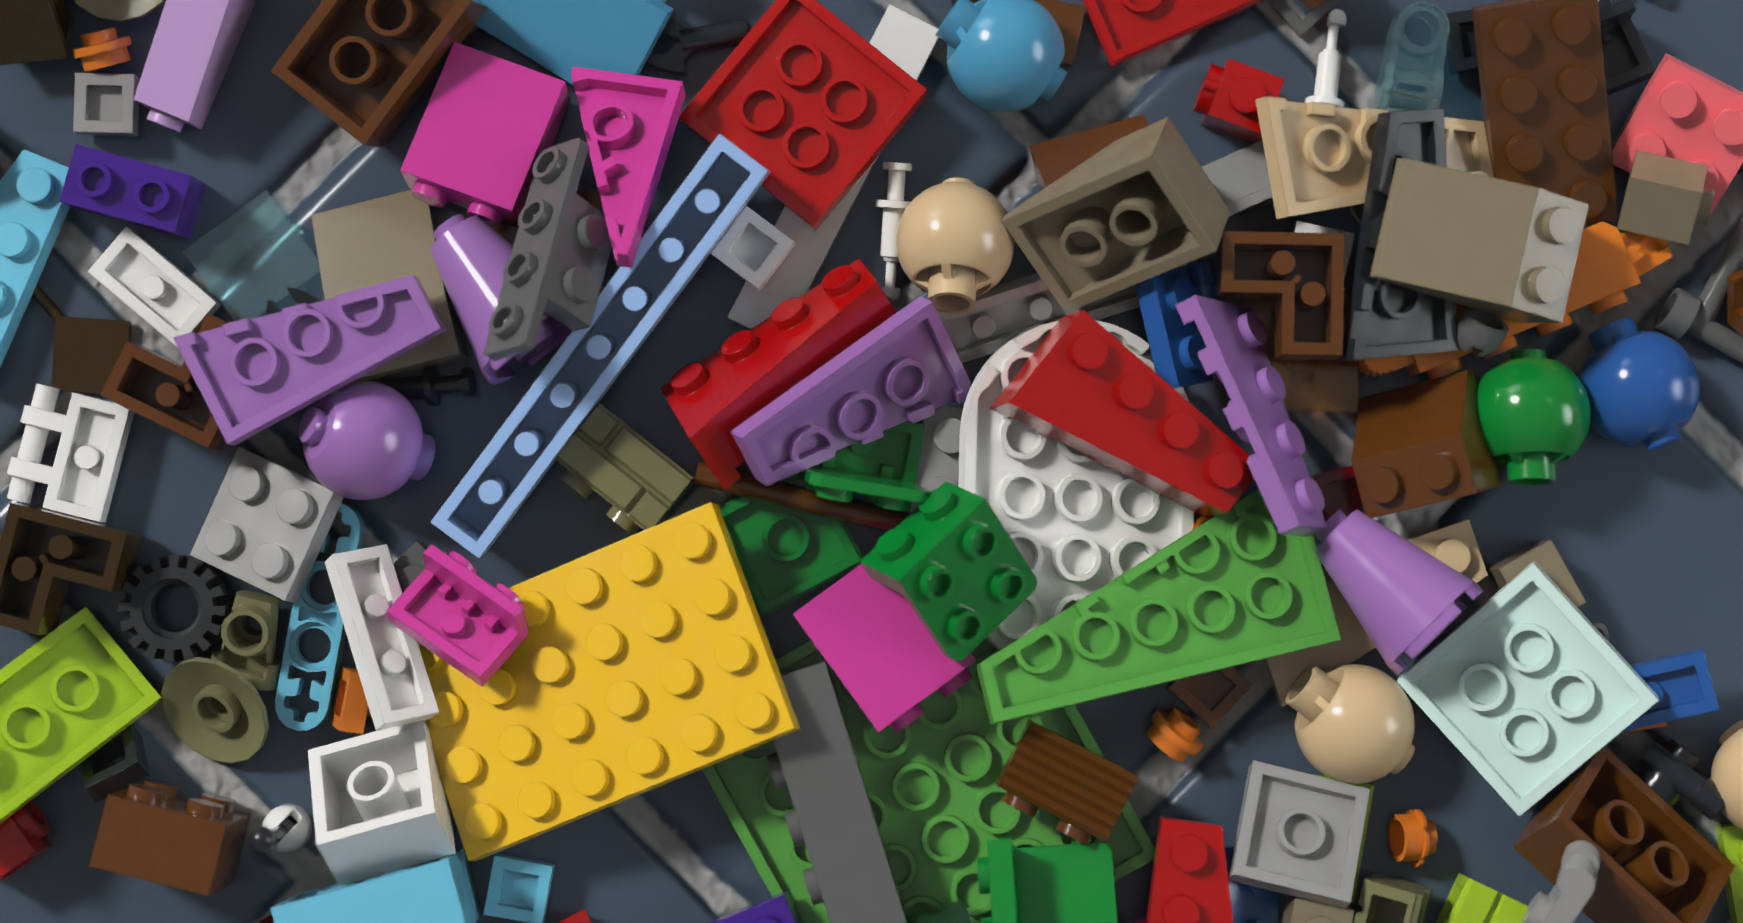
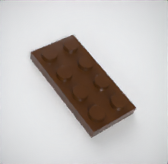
M1507 0L1472 7L1484 125L1494 178L1541 188L1589 204L1584 227L1602 221L1605 223L1618 221L1598 0Z

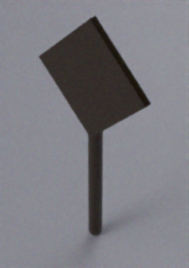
M37 284L32 296L55 322L51 387L58 388L63 392L101 394L126 342H130L132 321L66 317Z

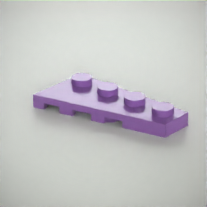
M410 275L341 293L337 297L311 304L302 303L283 308L282 311L253 319L245 318L222 324L223 327L200 333L191 332L173 337L227 444L235 446L445 332L446 329L419 278L415 275Z
M1194 295L1176 304L1175 306L1183 324L1195 321L1205 342L1206 348L1198 351L1197 354L1207 376L1215 373L1224 384L1231 399L1228 407L1223 408V411L1232 431H1236L1245 443L1251 444L1255 453L1248 457L1247 464L1279 534L1308 537L1326 529L1327 525L1322 514L1325 506L1324 497L1318 484L1309 476L1302 456L1305 452V443L1301 432L1289 419L1283 401L1286 396L1285 385L1278 371L1270 364L1264 346L1267 341V334L1261 319L1249 307Z
M919 296L733 429L731 434L755 479L768 486L834 458L835 451L858 442L865 445L884 437L882 431L905 421L917 423L935 415L934 409L950 402L964 403L972 383L933 302Z

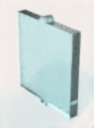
M267 190L183 251L208 284L206 292L212 297L219 299L234 321L263 316L266 313L268 300H273L278 305L291 295L287 290L288 287L299 289L320 274L318 258L301 236L303 233L302 226L297 223L292 224Z

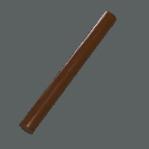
M699 462L694 479V485L887 532L896 528L911 514L910 512L878 507L873 503L852 499V502H842L816 496V492L807 490V487L782 481L766 486L756 480L753 474L738 471L741 478L724 491L708 465L703 462Z

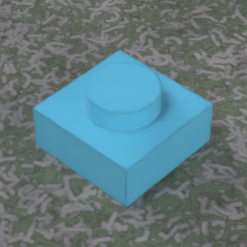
M498 853L494 855L483 915L527 923H545L555 864Z

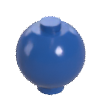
M1632 317L1613 321L1592 332L1588 339L1594 351L1583 363L1579 374V379L1584 385L1590 401V426L1610 442L1630 448L1645 445L1648 453L1658 451L1679 441L1681 435L1678 430L1687 425L1693 417L1700 396L1698 372L1687 351L1667 335L1655 331H1638Z

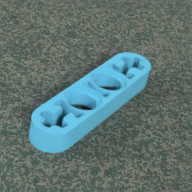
M341 503L337 512L342 513V523L351 526V533L349 537H339L335 554L362 549L365 534L364 521L361 514L353 506ZM327 534L320 549L322 553H328L331 540L329 534ZM315 561L297 603L292 604L276 692L275 711L279 720L286 727L296 731L314 729L322 725L329 718L333 709L346 639V631L336 600L330 604H322L317 602L310 593L312 577L321 570H327L325 561ZM311 628L323 630L331 641V649L328 656L323 661L316 663L306 660L299 650L301 636L306 630ZM294 666L306 672L326 671L325 683L318 679L311 682L310 699L319 701L318 711L307 713L305 720L299 719L298 709L289 705L290 697L301 695L305 683V677H293Z

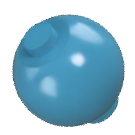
M957 0L935 36L948 43L947 66L958 90L972 103L986 110L1016 112L1031 107L1039 97L1048 102L1067 74V71L1059 67L1065 56L1064 39L1059 25L1051 13L1035 0H979L976 3L970 0Z

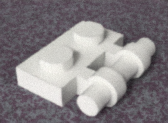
M36 383L31 406L24 405L20 422L26 425L18 456H11L7 474L12 475L7 498L30 504L35 483L48 484L42 508L106 523L134 412L117 403L72 392L67 415L54 412L60 389ZM49 430L62 433L53 466L41 463Z

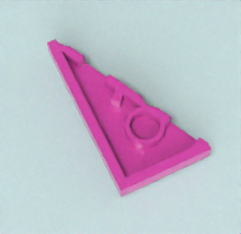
M573 67L571 78L589 145L590 158L616 264L620 267L632 268L686 97L683 82Z

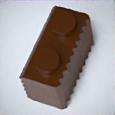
M1028 719L996 784L998 787L1006 790L1002 799L1006 804L1031 817H1034L1038 809L1041 808L1060 818L1056 826L1057 830L1088 845L1092 836L1105 842L1107 841L1139 777L1135 773Z

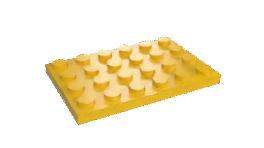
M709 502L509 587L524 603L528 636L483 687L476 684L418 642L439 710L435 716L425 720L430 732L442 785L468 861H478L800 729L719 505L713 502Z

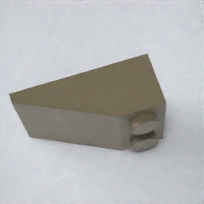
M1167 117L1117 139L1006 213L1002 223L1064 312L1067 313L1217 251L1231 211Z
M1397 158L1370 277L1518 323H1562L1589 204L1533 186L1411 159Z
M412 190L311 215L325 300L337 297L341 293L415 275L422 283L446 329L445 332L354 381H378L422 370L428 366H438L469 358L460 320L430 252L432 245L436 242L433 233L437 229L432 206L411 195Z

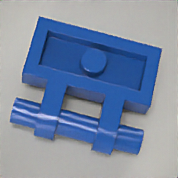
M1210 261L1190 266L1182 265L1135 284L1155 372L1174 389L1210 381H1219L1215 373H1213V376L1212 374L1207 376L1197 352L1206 348V345L1195 321L1184 325L1175 306L1194 295L1215 299L1216 283Z

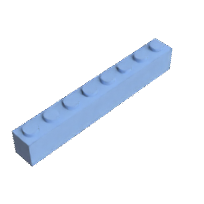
M719 134L641 238L632 268L620 267L600 293L591 327L571 332L431 520L433 525L478 558L489 551L554 464L559 453L577 433L771 173L770 170L725 136Z

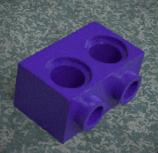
M75 144L59 202L80 211L191 240L206 183L189 174Z

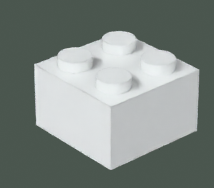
M425 720L374 731L308 750L316 846L339 886L456 854L450 806L442 785L430 732Z

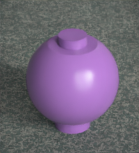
M353 381L319 399L313 407H309L303 414L299 425V438L303 442L304 456L311 472L323 486L345 498L372 500L387 496L401 488L408 479L417 481L423 479L429 472L434 460V439L432 436L423 433L420 418L412 404L401 393L382 383Z

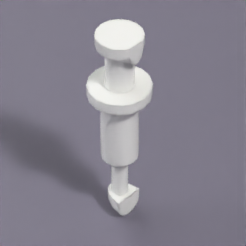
M1334 9L1327 17V26L1329 27L1326 49H1323L1318 56L1314 95L1306 97L1304 103L1335 104V107H1344L1345 104L1343 100L1337 98L1342 55L1337 50L1339 28L1346 26V15L1342 10Z
M883 162V169L888 170L887 200L876 199L875 207H883L880 256H883V260L886 261L885 287H882V290L889 302L893 303L899 299L901 288H895L896 264L899 262L896 250V233L900 218L910 201H904L906 171H912V164Z

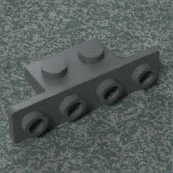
M580 138L543 149L534 162L532 168L533 178L528 196L518 218L519 228L511 256L504 268V281L496 309L489 321V334L484 355L493 361L531 351L535 346L544 311L572 331L591 327L612 244L605 221V214L576 194L589 145Z

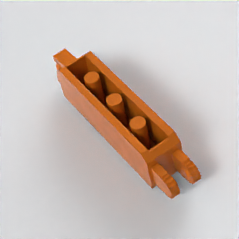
M1603 221L1583 229L1562 323H1518L1499 317L1507 324L1509 331L1501 345L1491 355L1485 356L1484 359L1517 347L1518 344L1514 335L1532 327L1536 328L1539 337L1573 324L1569 312L1590 304L1593 314H1597L1628 301L1623 290L1640 284L1639 277L1673 257L1667 241L1633 232L1620 233L1617 227ZM1455 303L1456 325L1467 307ZM1473 346L1466 353L1458 347V351L1354 361L1357 362L1356 368L1360 369L1359 373H1364L1365 377L1369 375L1371 378H1374L1376 375L1380 377L1382 373L1385 375L1406 367L1410 377L1426 371L1429 380L1463 369L1459 357L1473 352Z

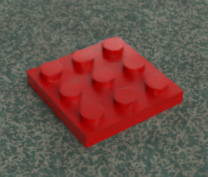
M775 0L684 109L679 119L710 145L719 134L725 136L770 170L771 173L762 183L761 187L816 231L929 96V93L924 86L818 1Z

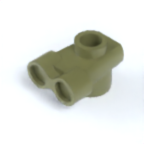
M248 590L237 591L231 613L225 618L221 627V646L212 647L210 659L219 660L238 670L258 690L272 691L276 690L278 686L282 662L275 658L280 599ZM247 616L256 619L260 623L262 630L251 628L247 622Z

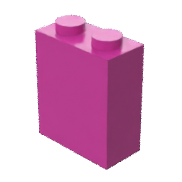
M454 42L400 169L408 187L412 189L411 195L434 207L444 208L446 202L466 208L468 209L466 214L469 217L478 216L490 227L499 228L501 223L504 222L519 228L518 218L526 203L533 178L532 168L534 162L543 149L552 147L571 102L565 81Z
M862 564L793 613L796 620L878 732L890 725L892 730L897 733L924 713L918 703L938 689L945 698L973 677L967 667L977 661L970 653L961 661H953L946 657L905 596L871 579Z

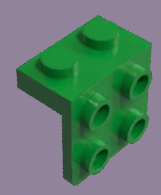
M905 421L882 431L884 437L865 445L856 442L835 451L834 458L796 473V475L808 483L807 490L816 492V496L821 498L852 502L853 492L866 494L865 499L875 502V506L911 512L912 502L925 503L930 494L929 490L915 483L925 424L922 422L912 423Z
M946 481L939 488L930 491L925 503H919V506L896 528L883 534L877 541L875 548L860 561L871 579L905 596L943 654L953 661H961L968 656L1035 591L1037 586L1036 576L987 500Z
M1011 838L987 840L988 857L977 858L980 894H990L992 914L991 918H981V923H1118L1113 854L1111 848L1106 843L1094 842L1088 843V845L1079 843L1015 848Z

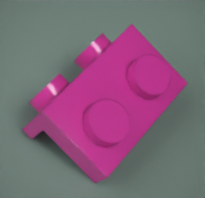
M431 544L423 552L426 568L386 611L388 620L476 684L483 687L528 636L524 603L508 587L502 584H497L493 587L481 579L474 566L459 553L451 551L447 555Z

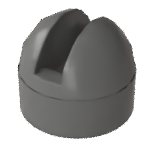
M1466 307L1456 325L1457 344L1464 353L1468 352L1473 346V356L1482 358L1491 355L1501 345L1509 328L1496 315Z

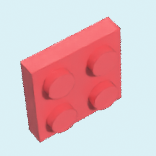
M1666 53L1611 144L1613 165L1630 173L1636 150L1707 165L1704 188L1715 190L1710 214H1712L1743 164V92Z

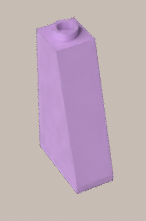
M166 0L133 99L150 109L147 120L177 133L181 132L184 124L202 130L256 0Z

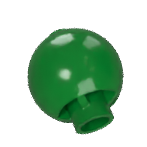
M1521 349L1510 352V360L1502 361L1493 366L1477 384V411L1481 430L1492 456L1496 457L1497 464L1507 468V483L1518 486H1539L1555 483L1556 464L1571 459L1584 443L1590 428V401L1581 380L1563 363L1553 359H1546V351L1540 349Z

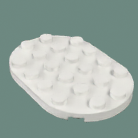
M1058 321L1040 325L1023 332L999 348L988 359L974 379L966 397L961 416L958 487L987 500L1037 579L1035 591L986 637L999 651L1189 533L1194 526V512L1136 483L1135 479L1113 468H1106L1088 459V455L1060 441L1055 442L1035 432L1034 428L1012 417L1007 418L989 408ZM1097 321L1155 372L1150 346L1146 341L1126 329L1110 323ZM1184 388L1175 389L1189 402Z

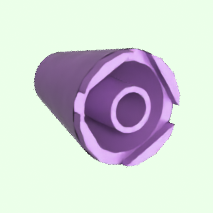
M457 214L446 220L434 231L433 236L436 238V242L430 249L431 255L481 372L490 384L496 385L515 377L516 374L510 367L513 364L528 361L533 366L565 342L572 330L544 311L535 346L531 351L496 361L484 355L489 334V321L497 306L504 281V268L511 256L513 245L478 216L465 219L462 214Z
M1339 509L1325 522L1327 528L1314 534L1322 542L1315 550L1317 557L1387 666L1397 676L1408 666L1400 657L1404 652L1413 660L1467 608L1459 599L1464 593L1474 600L1483 592V589L1470 578L1358 509L1348 517Z

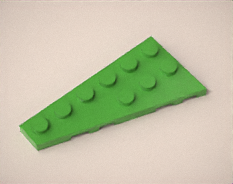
M1257 489L1235 503L1228 513L1218 514L976 665L990 724L1005 722L1340 641L1341 637L1321 561L1315 553L1317 546L1314 535L1303 537L1279 534L1260 490Z

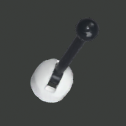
M280 805L267 813L262 827L253 831L250 838L251 845L260 852L270 849L280 853L296 851L303 847L311 836V819L308 813L297 805ZM290 815L298 822L296 825L288 819Z

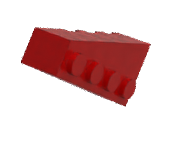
M857 259L850 265H842L831 270L819 285L799 298H791L782 302L773 310L770 317L750 330L739 331L725 340L719 350L699 363H691L682 367L673 375L671 381L660 387L689 439L725 491L741 478L736 467L745 460L731 431L896 314L876 279L861 260Z
M1083 309L1066 315L1058 321L989 407L991 410L1007 418L1012 417L1034 428L1035 432L1055 442L1060 441L1088 455V459L1106 468H1113L1135 479L1136 483L1201 516L1228 513L1254 479L1247 464L1250 455Z

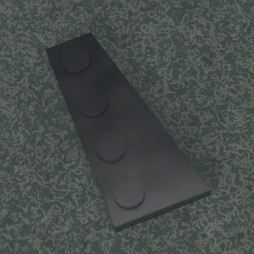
M1444 109L1378 113L1344 333L1343 355L1340 360H1361L1458 351L1454 302L1370 277L1397 158H1406L1447 167Z

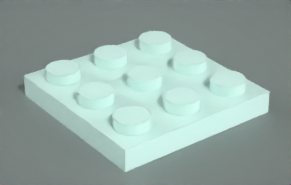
M1535 561L1529 564L1397 679L1398 684L1519 817L1659 701V696Z

